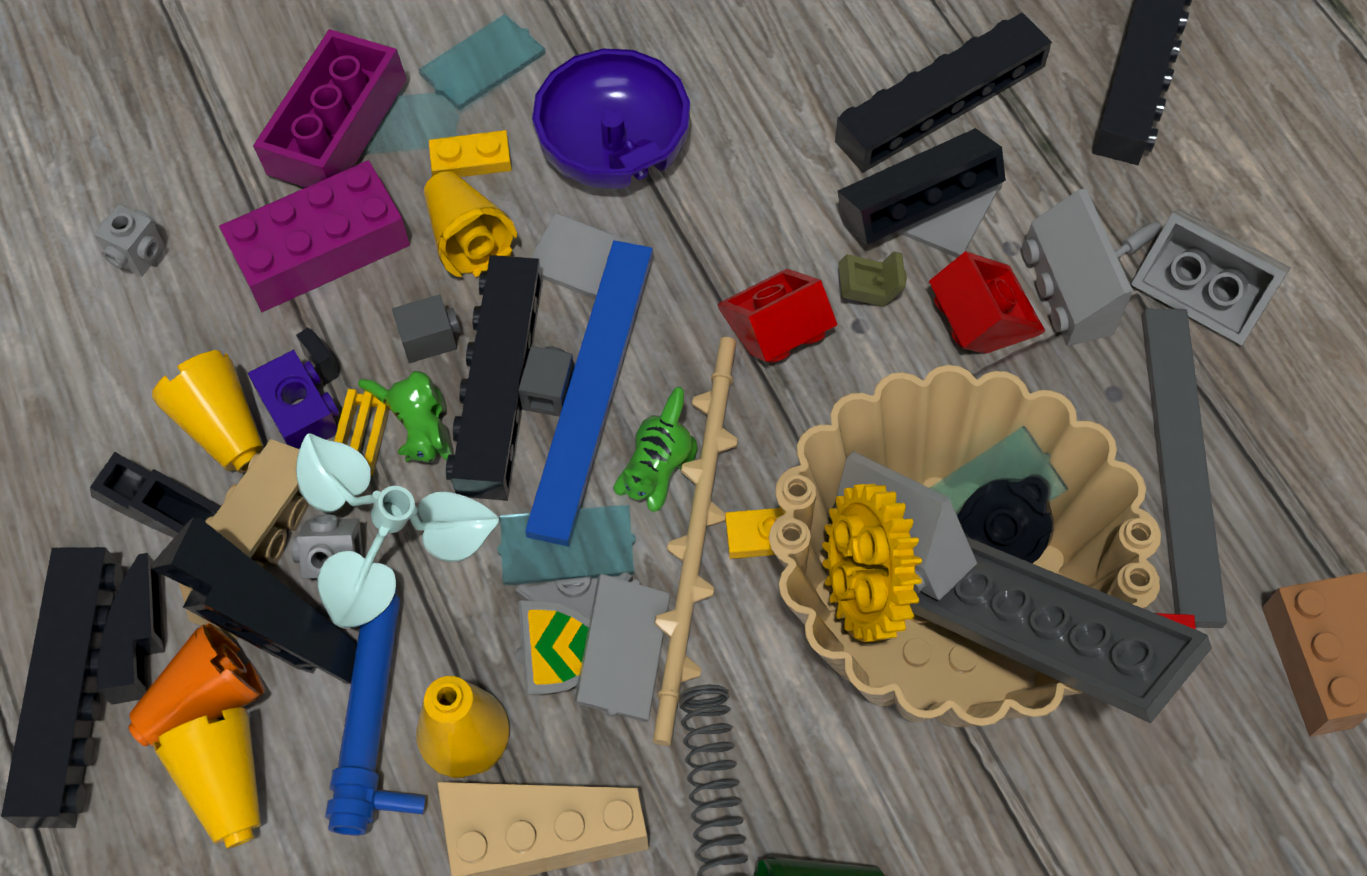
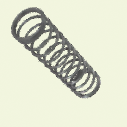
M710 684L687 688L678 695L679 707L688 713L681 721V726L690 731L683 739V744L692 749L685 757V762L689 766L696 768L687 776V781L697 787L690 793L689 800L700 806L692 812L691 819L702 825L693 833V838L705 844L695 852V857L701 862L708 863L697 872V876H702L703 871L718 865H735L748 861V858L745 856L721 860L700 857V852L707 848L738 845L746 841L744 837H730L716 841L698 837V833L712 826H735L742 824L744 821L739 817L725 818L712 822L696 818V813L709 807H733L741 803V800L737 798L721 799L709 803L694 799V794L701 790L727 789L736 787L739 784V781L735 779L718 780L707 784L692 780V775L699 771L728 770L737 765L732 760L716 761L705 765H697L690 762V757L698 752H724L735 747V744L731 742H717L701 747L688 743V738L694 734H721L729 732L733 728L732 725L727 723L711 724L697 729L686 725V720L694 715L719 716L731 710L726 705H720L728 700L729 690L720 685ZM699 694H721L709 699H690ZM685 707H687V708H699V709L692 711V710L686 709ZM711 710H721V711H715V712H706V711H711Z

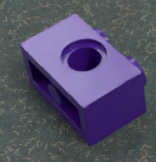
M294 349L248 372L259 397L286 445L300 449L305 436L309 433L325 440L336 435L337 426L333 418L340 415L329 393L326 392L320 395L315 387L321 381L311 362L307 361L302 364ZM298 398H304L300 403L291 404Z

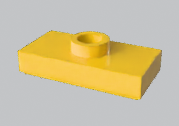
M781 508L725 512L729 559L775 555L771 549L769 534L776 519L784 515Z

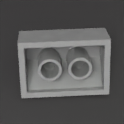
M1078 189L1031 222L1027 238L1022 244L1024 258L1028 264L1033 265L1037 274L1038 291L1042 298H1047L1051 307L1053 327L1056 332L1062 333L1067 346L1114 335L1133 292L1087 189Z
M1178 209L1170 215L1131 285L1174 309H1187L1188 317L1242 346L1291 267L1196 216Z
M854 451L847 457L837 496H844L845 488H853L854 485L859 484L886 485L887 492H896V503H905L906 505L903 519L912 518L914 521L909 531L910 537L919 538V542L913 548L914 555L922 558V563L915 566V573L922 579V584H914L913 590L916 593L922 591L939 601L978 564L949 497Z

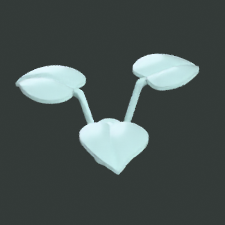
M310 433L305 436L296 461V478L300 493L311 506L320 511L332 513L339 510L346 501L351 506L374 503L371 519L379 530L366 558L364 559L360 554L353 551L338 552L329 557L319 571L317 587L320 599L332 622L341 628L357 627L372 621L388 607L393 599L396 588L393 570L384 564L373 563L387 533L400 531L410 519L414 529L424 530L422 543L431 555L443 561L458 562L474 554L499 523V517L481 503L452 492L429 494L421 500L418 508L415 506L412 494L401 486H390L382 492L376 490L372 495L356 497L366 491L371 479L369 464L361 453L343 443L325 440Z

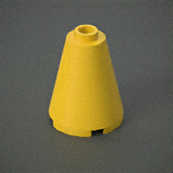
M444 171L437 173L427 181L424 187L425 202L438 256L447 271L457 277H463L461 273H473L475 277H479L481 271H487L490 255H511L513 250L510 245L513 236L515 239L517 238V231L513 221L504 211L453 172Z
M220 350L201 353L179 364L177 367L181 374L169 381L166 375L161 378L152 390V399L169 418L226 471L237 470L238 473H244L248 470L252 457L256 453H261L264 449L263 443L232 359L227 353L223 356Z
M444 676L436 679L425 692L417 723L416 741L420 754L424 761L437 773L453 779H460L477 773L482 774L490 770L502 758L509 742V723L503 706L489 692L459 677Z
M243 707L222 710L225 720L221 721L218 719L208 720L207 715L194 719L158 737L159 742H153L156 755L214 844L224 842L226 849L239 846L254 839L252 830L261 826L250 720L247 710Z

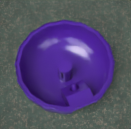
M602 48L573 56L549 73L535 94L532 122L545 158L564 177L591 188L624 189L630 187L632 175L637 180H641L648 176L649 167L654 166L658 170L663 171L674 163L688 137L690 100L681 78L661 60L635 50Z

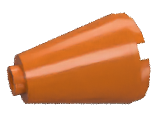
M203 624L193 632L131 710L129 717L132 723L128 726L129 731L142 746H153V742H159V736L177 726L206 715L208 720L220 719L223 717L222 710L244 707L256 701L265 692L263 682L251 662L246 665L243 664L236 654L240 651V648L223 631L213 624Z

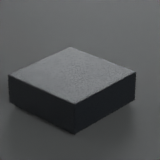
M308 327L296 334L305 357L311 362L325 383L328 384L338 378L339 370L331 352L313 329Z

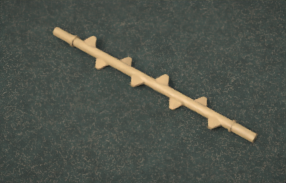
M722 337L720 339L715 372L711 375V381L713 382L712 390L694 396L692 400V405L707 415L700 459L683 463L680 471L695 484L688 533L686 536L669 541L667 545V551L683 563L675 610L656 615L654 624L670 637L662 688L657 693L659 705L652 741L661 746L671 745L681 683L699 678L701 675V668L686 656L694 603L712 597L714 594V587L698 575L706 527L725 521V513L711 501L718 453L737 447L738 438L722 428L729 385L733 383L731 372L736 340L731 337Z

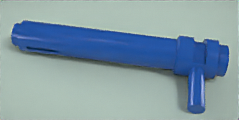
M396 588L393 599L388 607L378 617L361 625L359 629L338 768L332 770L330 790L334 792L333 799L327 801L325 818L329 820L328 830L337 834L350 836L366 834L367 824L373 822L374 810L423 815L425 795L377 790L379 775L375 770L400 607V598L397 596Z

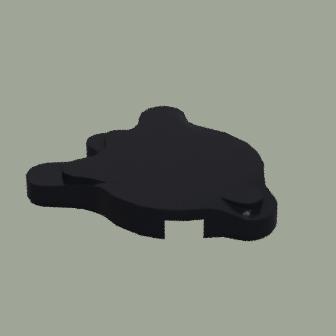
M1030 474L1022 479L1000 478L981 485L966 500L962 510L957 514L965 536L1033 564L1047 549L1054 533V518L1049 502L1051 486L1048 480L1038 474Z

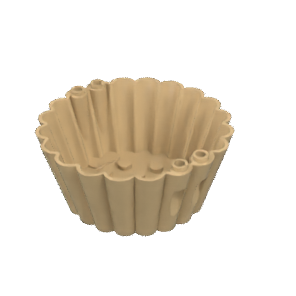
M944 365L930 371L924 380L909 373H892L882 378L876 385L873 396L865 393H851L841 397L834 404L830 414L831 425H817L809 428L801 435L797 443V457L800 465L789 468L781 474L776 483L775 495L784 515L776 519L769 534L771 549L785 568L781 573L779 581L780 595L787 606L805 625L806 638L811 648L840 676L849 680L869 702L877 706L895 704L897 711L902 717L911 722H922L936 717L939 722L949 727L985 726L995 724L999 720L1044 716L1054 711L1064 696L1084 693L914 613L913 619L905 620L906 630L897 632L896 638L874 642H862L855 639L845 630L844 618L837 619L836 617L838 603H830L829 601L833 589L832 586L825 585V580L830 574L829 569L822 566V562L828 559V552L822 547V543L829 542V535L824 526L825 524L833 523L829 509L834 507L846 459L853 451L949 497L956 515L960 513L966 500L981 485L1000 478L1022 479L1030 474H1038L1048 480L1051 486L1049 502L1054 518V533L1047 549L1033 564L1138 607L1145 608L1156 599L1160 591V578L1157 571L1146 559L1158 549L1161 542V531L1156 520L1148 512L1139 508L1145 499L1146 486L1144 479L1134 467L1125 462L1115 460L1117 453L1116 441L1110 431L1092 421H1077L1076 410L1071 401L1064 395L1052 390H1039L1029 393L1026 384L1018 376L1004 371L989 372L976 379L968 370L960 366Z

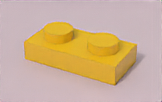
M506 130L429 140L432 176L444 171L453 172L459 177L512 171Z

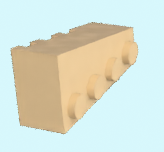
M272 439L269 440L261 453H256L252 457L247 472L238 484H234L229 488L223 505L214 517L211 516L205 521L264 569H266L268 563L277 566L284 553L287 528L296 531L310 505L303 498L297 484L296 461L300 449ZM179 583L185 604L190 591L193 589ZM186 609L190 622L200 626L208 623L213 624ZM216 626V627L219 628L221 631H223L228 637H231V638H234V639L237 640V638H238L237 636H235V635L231 634L230 632H228V631H226V630H224V629H222V628Z
M437 782L451 876H529L649 849L637 788Z

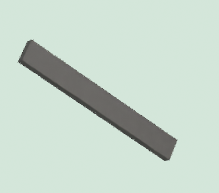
M1145 308L1142 314L1175 613L1195 615L1196 628H1223L1227 623L1188 312L1187 309Z

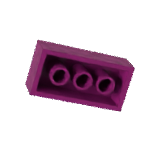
M328 29L253 145L266 175L302 187H308L354 167L407 80L398 50Z
M369 160L219 225L261 313L410 246L403 219Z

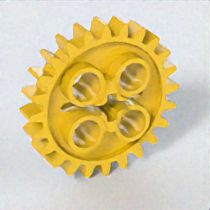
M854 485L853 488L844 489V496H837L835 498L837 508L829 509L833 523L825 524L824 526L829 535V542L822 543V547L828 552V559L822 562V566L829 569L830 574L825 580V585L832 586L833 589L829 601L830 603H838L836 617L837 619L845 618V630H854V638H864L865 642L896 638L897 632L906 630L905 620L913 619L914 617L910 604L919 603V598L913 590L914 584H922V579L915 573V566L922 563V558L914 555L913 548L919 542V538L910 537L909 531L914 521L912 518L903 519L906 505L905 503H896L895 491L887 492L886 485Z

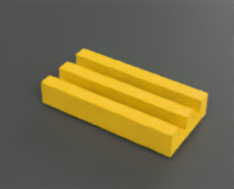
M348 389L334 442L347 445L357 405H361L350 447L360 453L371 407H377L364 457L369 464L371 476H373L390 408L367 391H364V394H358L355 389Z

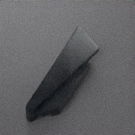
M195 517L191 519L154 560L150 569L193 589L190 591L183 608L298 670L313 674L318 668L342 681V683L351 684L357 643L201 518Z

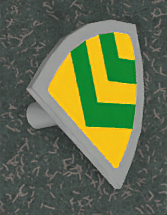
M530 600L518 601L522 646L516 650L515 655L517 661L524 666L526 695L556 693L577 686L590 619L582 613L560 603Z

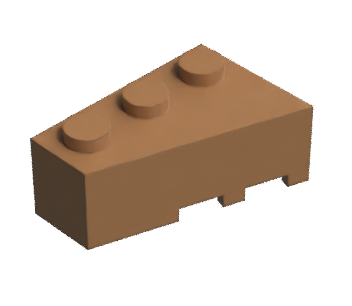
M1367 572L1278 588L1262 609L1309 737L1354 729L1367 718Z

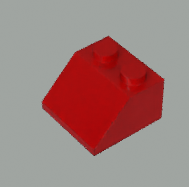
M965 251L929 280L935 293V304L947 316L953 328L951 330L952 337L963 349L987 354L1040 336L1045 332L1042 323L1010 265Z
M785 269L717 304L720 312L749 354L765 362H777L786 358L794 347L802 343L810 344L817 342L825 337V331L838 325L822 281L790 269Z

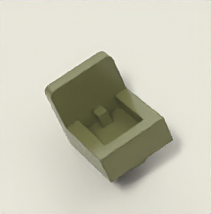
M893 251L883 262L846 254L838 262L843 298L885 307L906 286L907 273L904 270L902 253Z

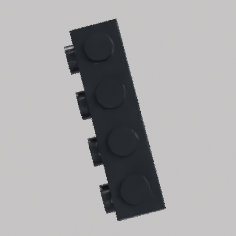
M974 128L837 191L843 224L868 245L1006 181L1002 146Z

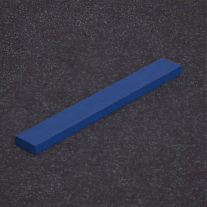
M615 240L612 242L525 529L526 538L568 547L570 545L653 258L652 247Z

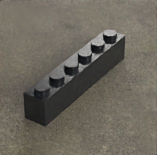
M1135 0L1092 154L1138 166L1144 151L1152 152L1159 130L1153 128L1152 124L1153 121L1160 122L1166 104V99L1161 98L1160 93L1161 91L1167 92L1174 69L1167 68L1168 63L1176 62L1182 40L1175 39L1176 34L1182 35L1189 12L1183 11V7H1190L1192 0Z
M1023 12L1009 20H1002L992 30L980 37H972L962 47L950 54L939 56L931 65L924 69L909 73L901 82L889 89L879 90L871 99L861 105L846 109L837 118L835 143L859 170L864 173L1044 68L1052 41Z
M490 255L487 271H481L479 294L483 295L481 306L474 307L472 321L476 337L475 342H468L466 351V365L470 367L468 379L462 378L459 392L460 403L464 404L462 416H455L453 423V441L457 442L455 455L449 454L446 462V479L452 481L456 494L468 498L508 501L522 415V405L518 389L530 348L533 346L543 282L538 258Z
M59 547L51 549L1 814L2 818L18 828H76L78 813H82L85 807L86 789L83 781L85 769L91 765L94 756V744L91 739L93 721H97L101 713V697L97 691L100 646L104 627L114 601L115 591L119 590L123 581L122 567L106 547Z

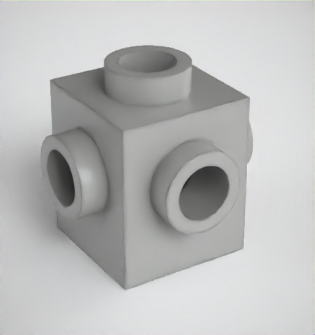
M119 204L108 217L103 219L94 234L103 249L101 252L102 256L109 263L143 277L166 248L155 227L157 224L149 214L139 209H136L134 212Z
M317 515L310 520H306L299 534L294 536L292 540V558L294 563H300L301 579L316 578L317 580L324 562L338 552L353 551L363 557L359 518L337 519L335 515Z

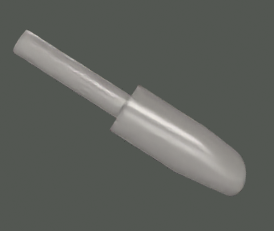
M1152 222L1124 239L1122 246L1115 250L1117 257L1120 258L1125 253L1132 254L1147 244L1160 232V224Z

